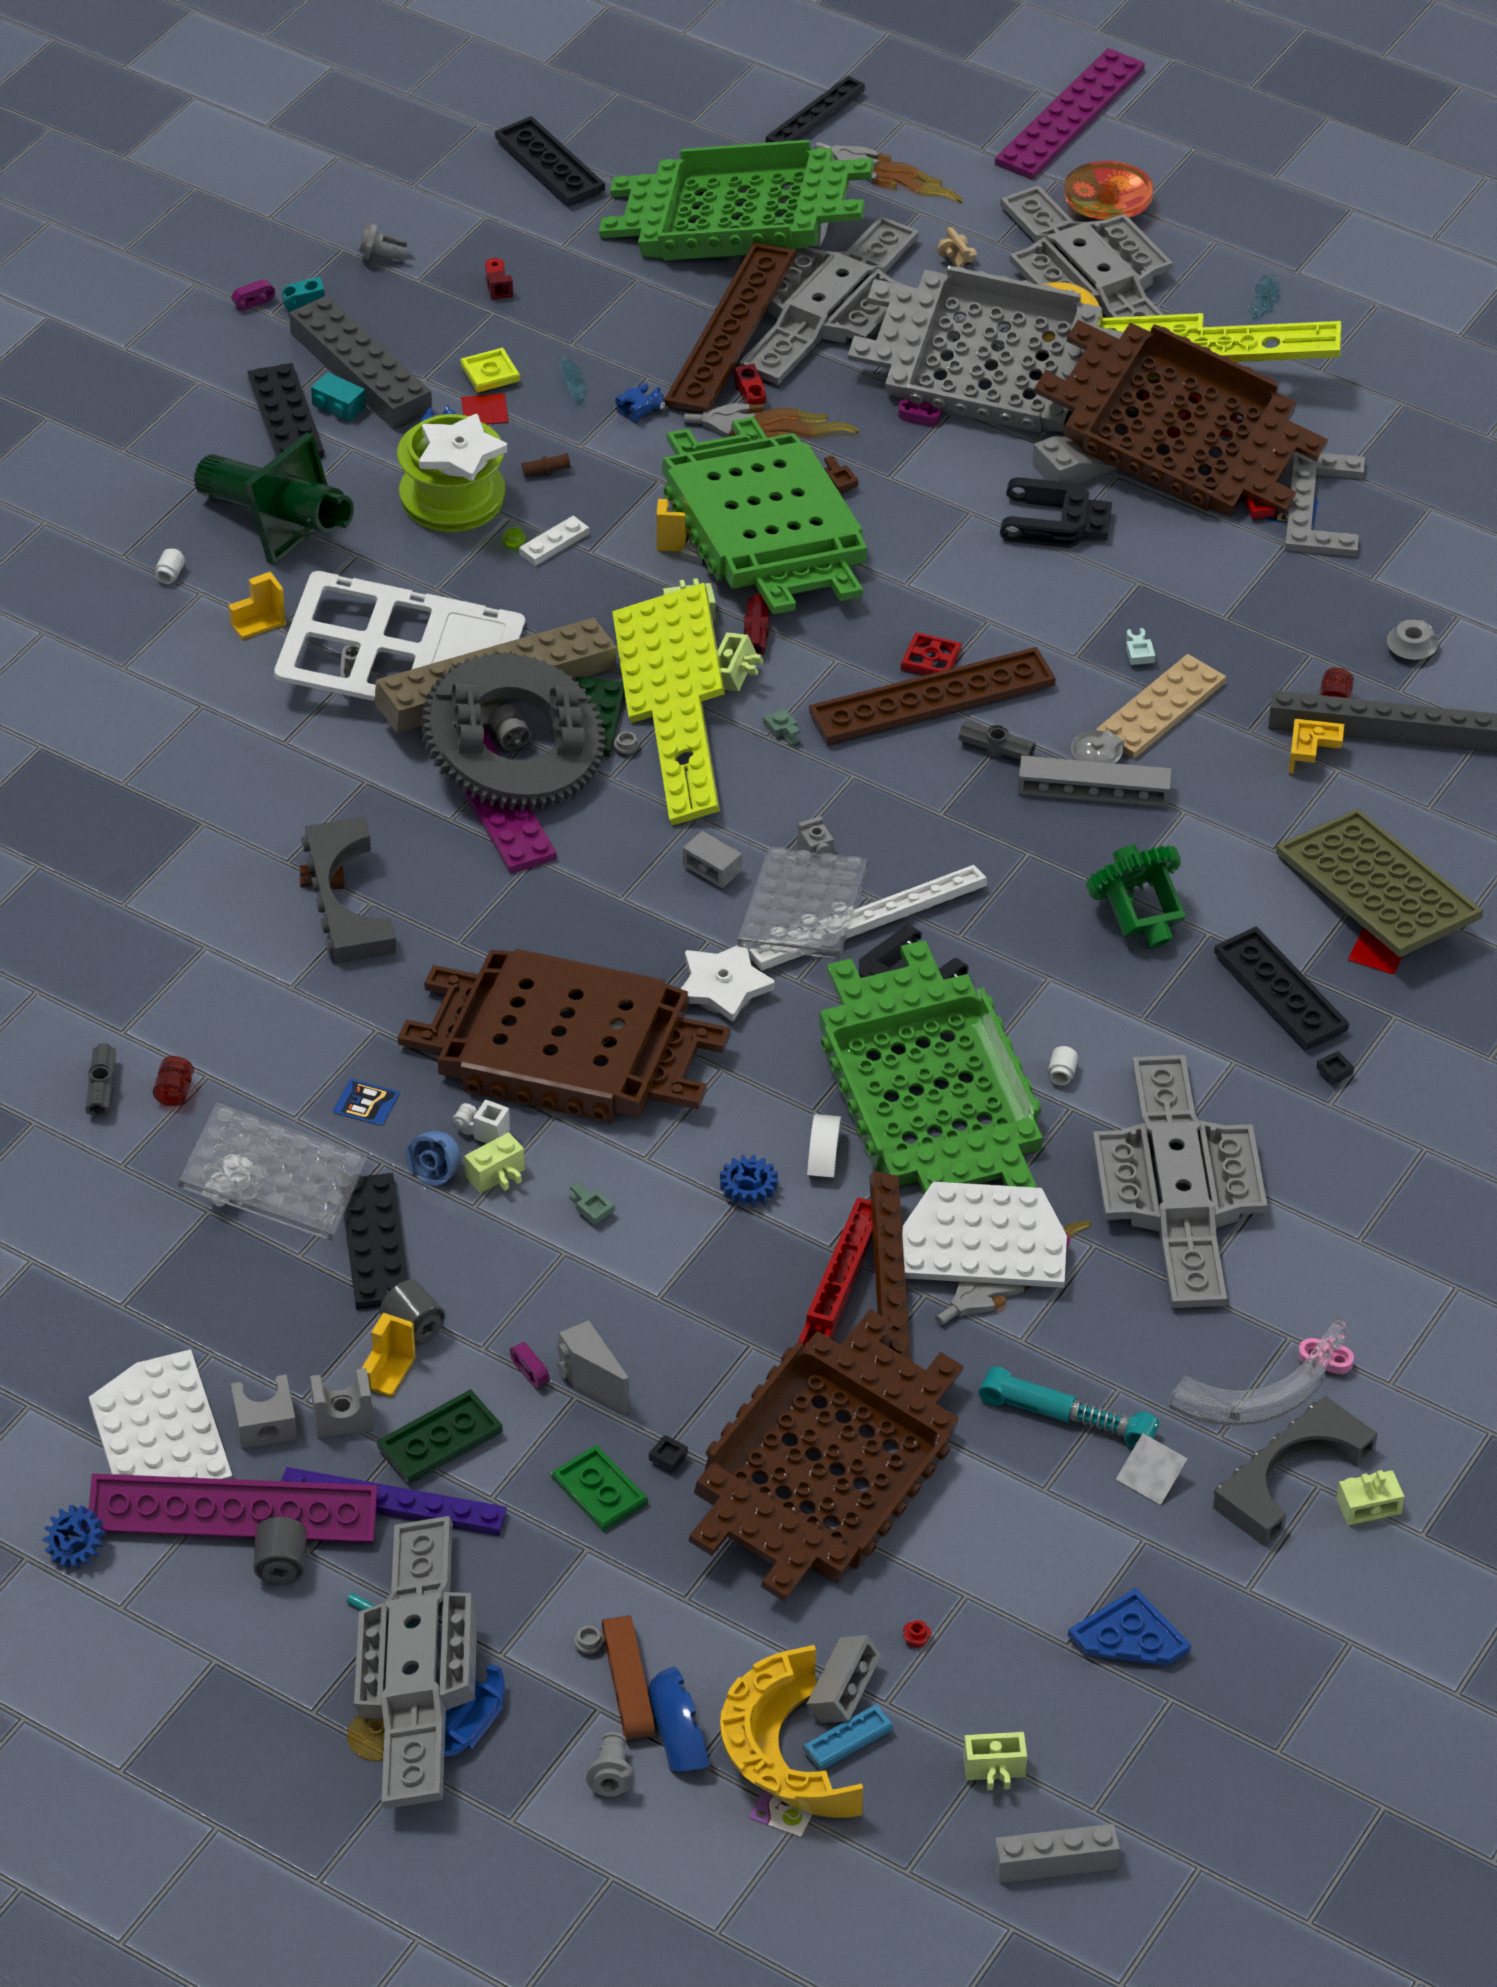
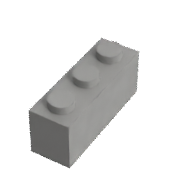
M867 1635L839 1638L807 1702V1706L821 1724L849 1722L882 1655Z

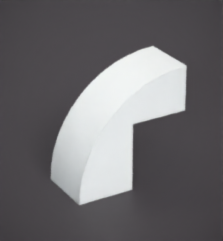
M814 1114L807 1175L835 1176L841 1116Z

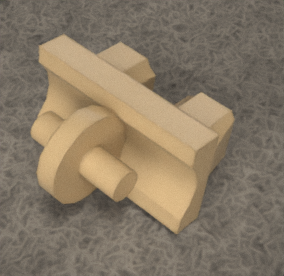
M947 227L946 238L939 241L937 253L941 257H948L955 267H964L965 263H973L977 255L976 250L967 247L965 235H958L954 228Z

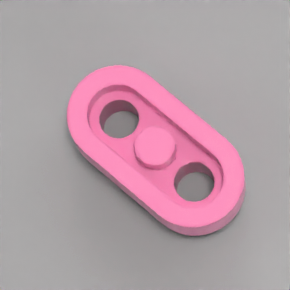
M1316 1338L1305 1339L1299 1346V1360L1307 1366L1335 1374H1345L1353 1367V1352L1345 1346Z

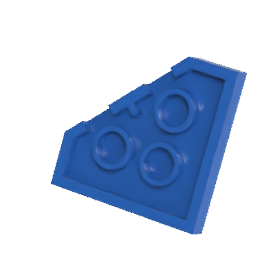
M1134 1588L1068 1629V1637L1086 1656L1169 1666L1191 1652V1644L1137 1588Z

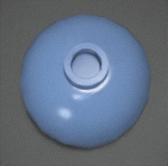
M436 1130L427 1131L413 1139L412 1143L407 1147L406 1161L413 1174L417 1173L420 1177L424 1178L420 1180L421 1182L437 1186L445 1183L457 1172L461 1163V1151L454 1138L447 1133Z

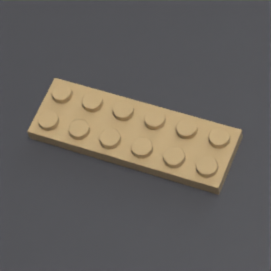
M1187 654L1096 730H1109L1124 740L1123 753L1135 759L1222 687L1226 682V676Z

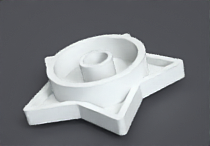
M478 414L469 416L453 425L423 424L422 432L428 447L419 459V468L438 469L444 474L463 476L473 481L477 473L486 466L488 460L507 452V443L485 433Z
M741 943L718 954L685 951V961L690 977L681 989L688 991L689 1003L699 1004L706 1010L721 1013L729 1020L734 1021L740 1010L753 997L774 990L775 981L751 966L746 943Z

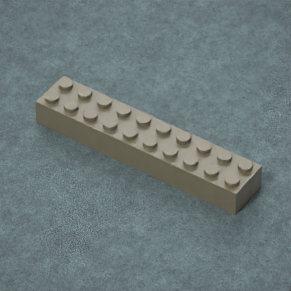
M593 617L376 679L374 702L396 733L422 726L421 716L423 707L432 685L436 684L437 678L442 677L443 672L448 673L451 666L456 668L458 662L463 664L466 658L472 660L475 655L482 657L484 653L493 655V652L497 654H503V652L507 654L516 653L521 656L525 654L527 657H536L537 660H544L547 664L555 665V668L564 670L563 673L568 676L571 675V679L576 681L577 677L587 678L614 670L617 646ZM515 698L493 699L480 705V708Z

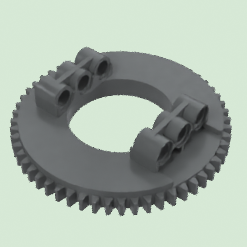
M493 652V655L484 653L482 657L475 655L472 660L466 658L463 664L458 662L456 668L451 666L448 673L443 672L442 677L437 678L436 684L432 685L431 691L428 692L421 716V725H423L421 733L424 734L423 742L427 743L425 749L430 751L429 758L435 759L434 766H441L440 774L448 773L447 781L455 779V788L461 785L464 786L462 793L472 791L471 798L480 795V802L483 803L486 799H489L490 806L499 802L501 809L504 808L505 804H508L510 810H513L515 805H518L520 810L524 811L525 805H527L531 811H534L536 804L542 810L545 803L551 808L555 801L560 805L563 798L570 800L572 794L576 796L579 789L584 790L585 785L590 783L592 777L594 778L605 748V737L603 736L605 728H601L603 720L599 719L600 712L595 711L596 703H590L592 697L585 694L586 689H581L579 682L573 681L571 675L568 676L563 673L564 670H559L555 668V665L547 664L544 660H537L536 657H527L525 654L521 656L516 653L507 654L503 652V654H497ZM515 698L536 706L552 723L555 746L547 754L533 760L518 761L496 755L483 744L484 732L483 726L480 724V705L493 699Z

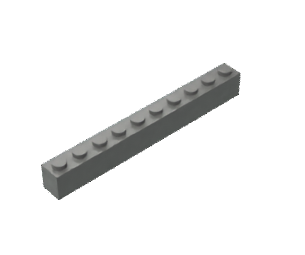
M1272 690L1268 729L1293 731L1294 720L1302 719L1344 724L1343 737L1497 753L1496 713Z

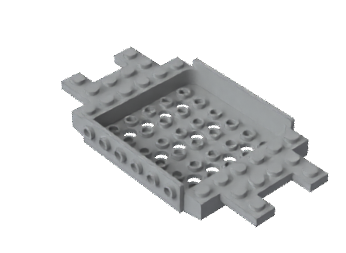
M948 266L947 274L924 270L918 288L874 279L868 295V303L888 308L877 340L854 336L848 352V360L890 369L885 383L886 394L902 399H910L918 404L922 402L931 403L934 407L941 408V412L1041 433L1042 430L1064 432L1065 424L1069 420L1072 411L1037 394L1031 400L1025 399L1023 397L1024 392L1028 390L1034 391L1039 381L1032 380L1029 375L1034 371H1039L1043 375L1047 371L1067 380L1085 350L1066 342L1067 336L1077 320L1083 321L1118 339L1124 333L1099 327L1102 320V307L1081 303L1080 293H1076L1073 290L1057 289L1050 285L1043 286L1026 280L1019 281L1006 276H995L983 271L967 270L960 266ZM958 314H963L967 317L963 323H956L953 319ZM1005 323L1010 325L1011 329L1006 333H1002L998 330V326ZM951 333L960 335V339L956 342L948 341L947 337ZM1046 333L1055 335V339L1052 342H1045L1042 337ZM997 342L1005 346L999 352L993 351L991 347ZM945 352H950L954 357L950 361H944L941 359V355ZM1040 352H1045L1049 355V358L1046 361H1039L1036 359V355ZM988 362H996L998 367L993 371H989L985 368V365ZM938 371L947 373V377L944 380H937L934 378V375ZM982 381H989L992 384L987 390L980 389L978 385Z

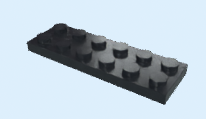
M532 116L495 131V139L568 206L605 191V182Z
M293 363L247 371L248 380L275 457L307 432L314 434L319 456L324 458V449Z
M1257 926L1215 945L1214 953L1305 1050L1348 1030L1349 1022Z
M393 1173L340 1178V1191L356 1309L380 1307L383 1299L393 1287L408 1280Z

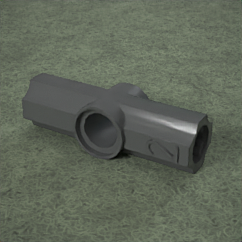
M965 720L959 733L960 741L985 748L986 753L994 758H1001L1007 755L1021 760V755L1033 756L1036 749V742L1009 734L1008 729L1003 725L986 727Z
M99 1044L93 1048L91 1067L88 1070L89 1084L85 1109L86 1113L92 1115L93 1118H103L104 1115L109 1114L111 1094L114 1091L113 1077L116 1048L111 1047L109 1044Z

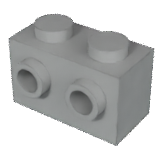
M701 831L683 847V866L723 888L742 872V854L722 843L716 837Z

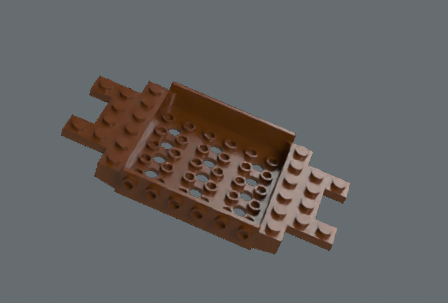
M1077 320L1068 334L1066 342L1085 350L1067 380L1045 371L1034 388L1035 394L1073 412L1065 424L1064 436L1082 446L1083 452L1205 511L1212 509L1229 516L1233 514L1244 495L1267 506H1272L1275 510L1285 514L1296 497L1297 492L1278 483L1277 481L1295 452L1317 462L1328 443L1327 438L1289 421L1295 412L1297 402L1277 393L1279 384L1272 378L1256 373L1249 367L1233 362L1228 357L1212 352L1209 348L1202 347L1187 337H1181L1166 327H1160L1156 324L1152 326L1150 332L1130 322L1120 339L1083 321ZM1152 374L1157 375L1160 381L1152 384L1148 382L1147 377ZM1138 392H1146L1149 395V399L1141 401L1136 397V394ZM1196 394L1201 397L1202 401L1194 404L1189 401L1188 397ZM1128 409H1135L1139 415L1135 418H1129L1125 412ZM1180 412H1188L1191 418L1187 421H1182L1178 418V414ZM1235 414L1240 415L1243 418V422L1235 424L1230 420V417ZM1118 426H1124L1127 428L1128 433L1118 435L1114 429ZM1176 429L1180 432V436L1171 438L1167 435V431ZM1222 432H1229L1233 438L1229 441H1224L1219 435ZM1160 446H1165L1170 452L1163 456L1159 455L1156 449ZM1218 449L1221 451L1222 456L1220 458H1212L1209 455V451ZM1202 466L1209 467L1211 474L1203 476L1198 472V469Z
M516 949L515 951L490 950L479 974L433 965L424 985L427 991L446 994L431 1025L406 1019L397 1039L400 1046L440 1054L437 1060L439 1074L462 1079V1089L464 1091L613 1123L615 1113L640 1118L648 1099L699 1110L707 1092V1084L685 1079L698 1048L719 1053L724 1052L731 1036V1028L684 1018L689 1007L688 991L665 984L664 979ZM525 982H531L534 985L527 990L519 987V985ZM579 992L583 994V997L579 1000H572L569 998V995ZM517 1000L525 1002V1005L520 1008L512 1007L510 1004ZM624 1003H630L633 1005V1008L624 1011L619 1006ZM566 1011H572L575 1013V1015L571 1018H563L560 1016V1014ZM508 1018L516 1020V1024L513 1026H505L502 1022ZM616 1021H621L625 1024L621 1029H614L610 1025ZM558 1029H563L567 1032L562 1037L552 1035V1032ZM499 1037H504L508 1040L503 1045H497L493 1042V1040ZM607 1040H614L617 1043L611 1048L602 1045ZM549 1048H555L558 1050V1052L552 1056H548L543 1053V1051ZM600 1058L608 1061L605 1066H596L593 1062Z
M871 1309L868 1310L841 1345L817 1331L804 1348V1344L800 1341L793 1349L789 1347L781 1358L782 1363L778 1367L774 1365L769 1371L766 1383L763 1386L759 1384L755 1388L749 1404L743 1403L736 1414L737 1419L733 1423L728 1422L721 1432V1439L718 1442L713 1441L705 1453L708 1457L704 1473L696 1482L694 1494L713 1506L690 1534L688 1541L713 1556L726 1538L729 1537L773 1565V1568L762 1580L761 1588L784 1602L811 1567L838 1584L851 1567L858 1569L864 1559L872 1555L880 1538H884L888 1534L896 1517L900 1518L909 1500L917 1496L925 1479L928 1480L932 1476L940 1460L943 1461L951 1449L948 1443L956 1429L959 1418L937 1404L960 1376L964 1366L942 1352L937 1355L927 1370L881 1343L892 1329L893 1323ZM815 1398H821L826 1401L827 1407L822 1409L815 1408L811 1401ZM840 1412L846 1413L851 1421L845 1424L840 1423L836 1420L835 1415ZM868 1427L873 1430L874 1436L864 1438L859 1434V1429ZM790 1435L795 1437L798 1443L795 1446H786L782 1442V1438ZM885 1442H893L897 1445L898 1450L889 1453L883 1449L882 1445ZM809 1450H815L820 1453L821 1459L811 1461L806 1457L805 1453ZM840 1465L844 1468L845 1473L842 1476H835L830 1472L829 1467ZM761 1473L766 1476L768 1481L762 1485L756 1484L752 1480V1475ZM859 1479L864 1480L869 1488L859 1491L853 1486V1482ZM779 1488H785L790 1491L791 1497L785 1500L780 1499L775 1491ZM803 1503H809L814 1506L815 1512L813 1514H804L799 1509V1506ZM826 1518H833L838 1521L839 1527L828 1529L824 1526L823 1521Z

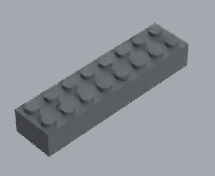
M328 295L289 312L291 335L335 376L364 388L366 405L393 430L423 417L426 409L432 408L431 390Z

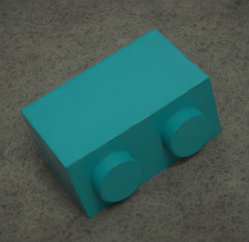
M329 372L311 387L312 405L348 422L366 408L364 388Z

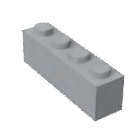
M1114 1824L997 1837L995 1838L993 1858L998 1882L1006 1883L1118 1869L1120 1847Z

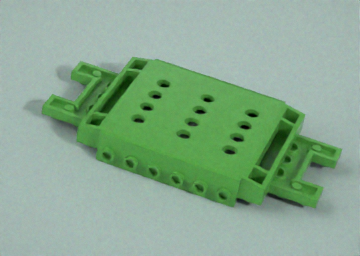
M809 140L681 149V159L661 160L656 174L613 177L610 188L611 197L629 196L624 216L602 218L599 235L600 238L640 236L638 244L642 257L663 258L664 261L747 255L753 243L793 250L816 245L822 223L863 220L865 211L864 199L845 200L850 180L872 178L874 169L873 158L835 160L832 148L811 149ZM792 185L788 190L782 189L785 186ZM748 188L745 193L739 192L742 189ZM705 191L703 196H696L697 193ZM783 199H788L786 203H779ZM740 202H745L743 206H736ZM697 205H702V206H700V208L697 209V210L692 209L693 207H695V206H697ZM785 212L783 217H776L777 214ZM735 216H741L739 220H733ZM692 219H698L696 223H689Z
M755 417L732 420V429L736 436L697 442L690 429L667 433V442L675 455L663 457L662 474L667 480L666 486L663 489L664 497L669 500L673 512H683L686 514V530L690 535V540L698 548L701 559L705 560L709 572L713 573L717 581H722L724 575L732 589L755 585L772 614L795 610L796 602L791 594L831 586L840 601L862 597L863 588L849 566L866 563L867 546L863 540V529L808 443H803L795 433L767 438ZM797 491L799 494L803 496L796 497L791 493ZM778 496L781 497L782 500L773 501L769 497ZM749 500H753V501H755L756 503H760V504H758V505H751V504L748 503V501H749ZM731 504L737 507V509H728L725 506ZM815 520L822 525L814 526L810 522ZM794 525L795 527L800 529L791 530L787 526ZM767 529H771L772 531L778 532V533H777V534H768V533L766 532V530H767ZM749 533L751 536H754L755 538L748 539L745 538L743 535Z
M926 940L901 946L900 953L906 967L860 978L852 958L827 964L826 971L841 1006L820 1011L819 1026L823 1037L820 1038V1043L875 1171L898 1176L899 1187L919 1182L924 1194L933 1182L980 1184L999 1178L1002 1179L1005 1186L1037 1188L1023 1155L1041 1150L1043 1137L1037 1126L1038 1114L1041 1113L1040 1102L1031 1093L1030 1080L1028 1077H1024L1021 1061L1018 1056L1015 1057L1012 1041L1009 1036H1005L1002 1019L1000 1016H996L992 997L990 995L987 996L984 988H979L976 993L968 974L943 980ZM951 1033L955 1039L952 1042H945L941 1040L940 1035ZM919 1039H926L930 1042V1046L928 1048H920L915 1042ZM900 1045L906 1051L901 1055H897L891 1051V1047ZM875 1051L880 1054L881 1058L877 1061H871L867 1059L866 1054ZM964 1073L970 1074L973 1077V1081L964 1083L958 1077ZM937 1080H944L949 1086L946 1089H939L933 1083ZM919 1086L923 1089L924 1093L915 1096L909 1092V1088ZM893 1092L898 1095L899 1099L895 1102H889L885 1100L884 1095ZM988 1115L992 1122L984 1125L977 1121V1117ZM956 1121H962L967 1125V1128L963 1131H958L952 1127V1124ZM936 1127L942 1131V1135L932 1137L928 1135L927 1130ZM905 1134H913L916 1136L917 1141L908 1144L902 1140V1137Z

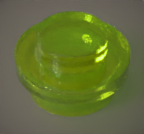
M509 527L502 536V542L509 548H519L526 543V535L519 527Z

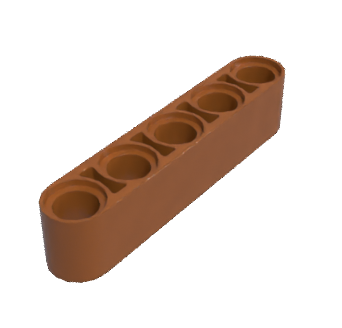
M628 1615L602 1619L603 1638L623 1735L627 1740L655 1736L654 1720L632 1617Z

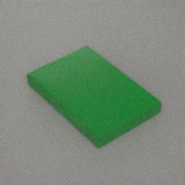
M597 1445L551 1472V1478L602 1532L648 1504V1497Z

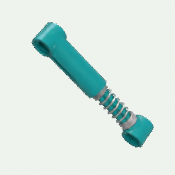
M997 1366L988 1369L978 1391L981 1400L989 1405L999 1406L1005 1403L1066 1423L1082 1421L1083 1425L1089 1423L1090 1427L1095 1425L1098 1429L1103 1427L1105 1432L1109 1430L1112 1431V1434L1117 1432V1435L1124 1436L1126 1444L1134 1449L1142 1433L1154 1439L1160 1426L1158 1419L1148 1412H1137L1134 1416L1130 1417L1125 1414L1118 1416L1116 1412L1111 1414L1109 1409L1105 1412L1102 1411V1407L1098 1410L1095 1409L1094 1405L1092 1407L1087 1406V1403L1082 1405V1402L1077 1400L1076 1396L1015 1378L1009 1371Z

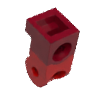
M499 258L488 259L485 262V280L491 300L513 297V280L511 275L505 276L504 261Z
M755 363L735 367L734 385L736 390L739 389L740 394L743 396L744 403L750 404V406L766 403L765 389ZM750 372V377L744 378L741 374Z

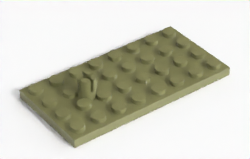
M1358 808L1276 846L1277 855L1399 957L1483 918V910Z

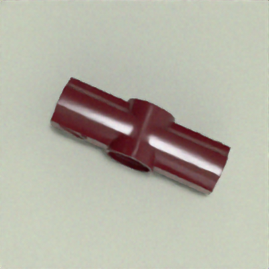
M754 594L751 598H748L747 615L744 616V635L749 636L756 653L764 655L766 651V637L769 636V607L761 594Z

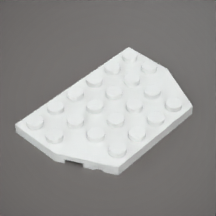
M933 1182L903 1225L902 1239L905 1278L1064 1288L1067 1235L1042 1188Z
M191 1349L137 1362L89 1396L90 1408L111 1474L233 1479Z

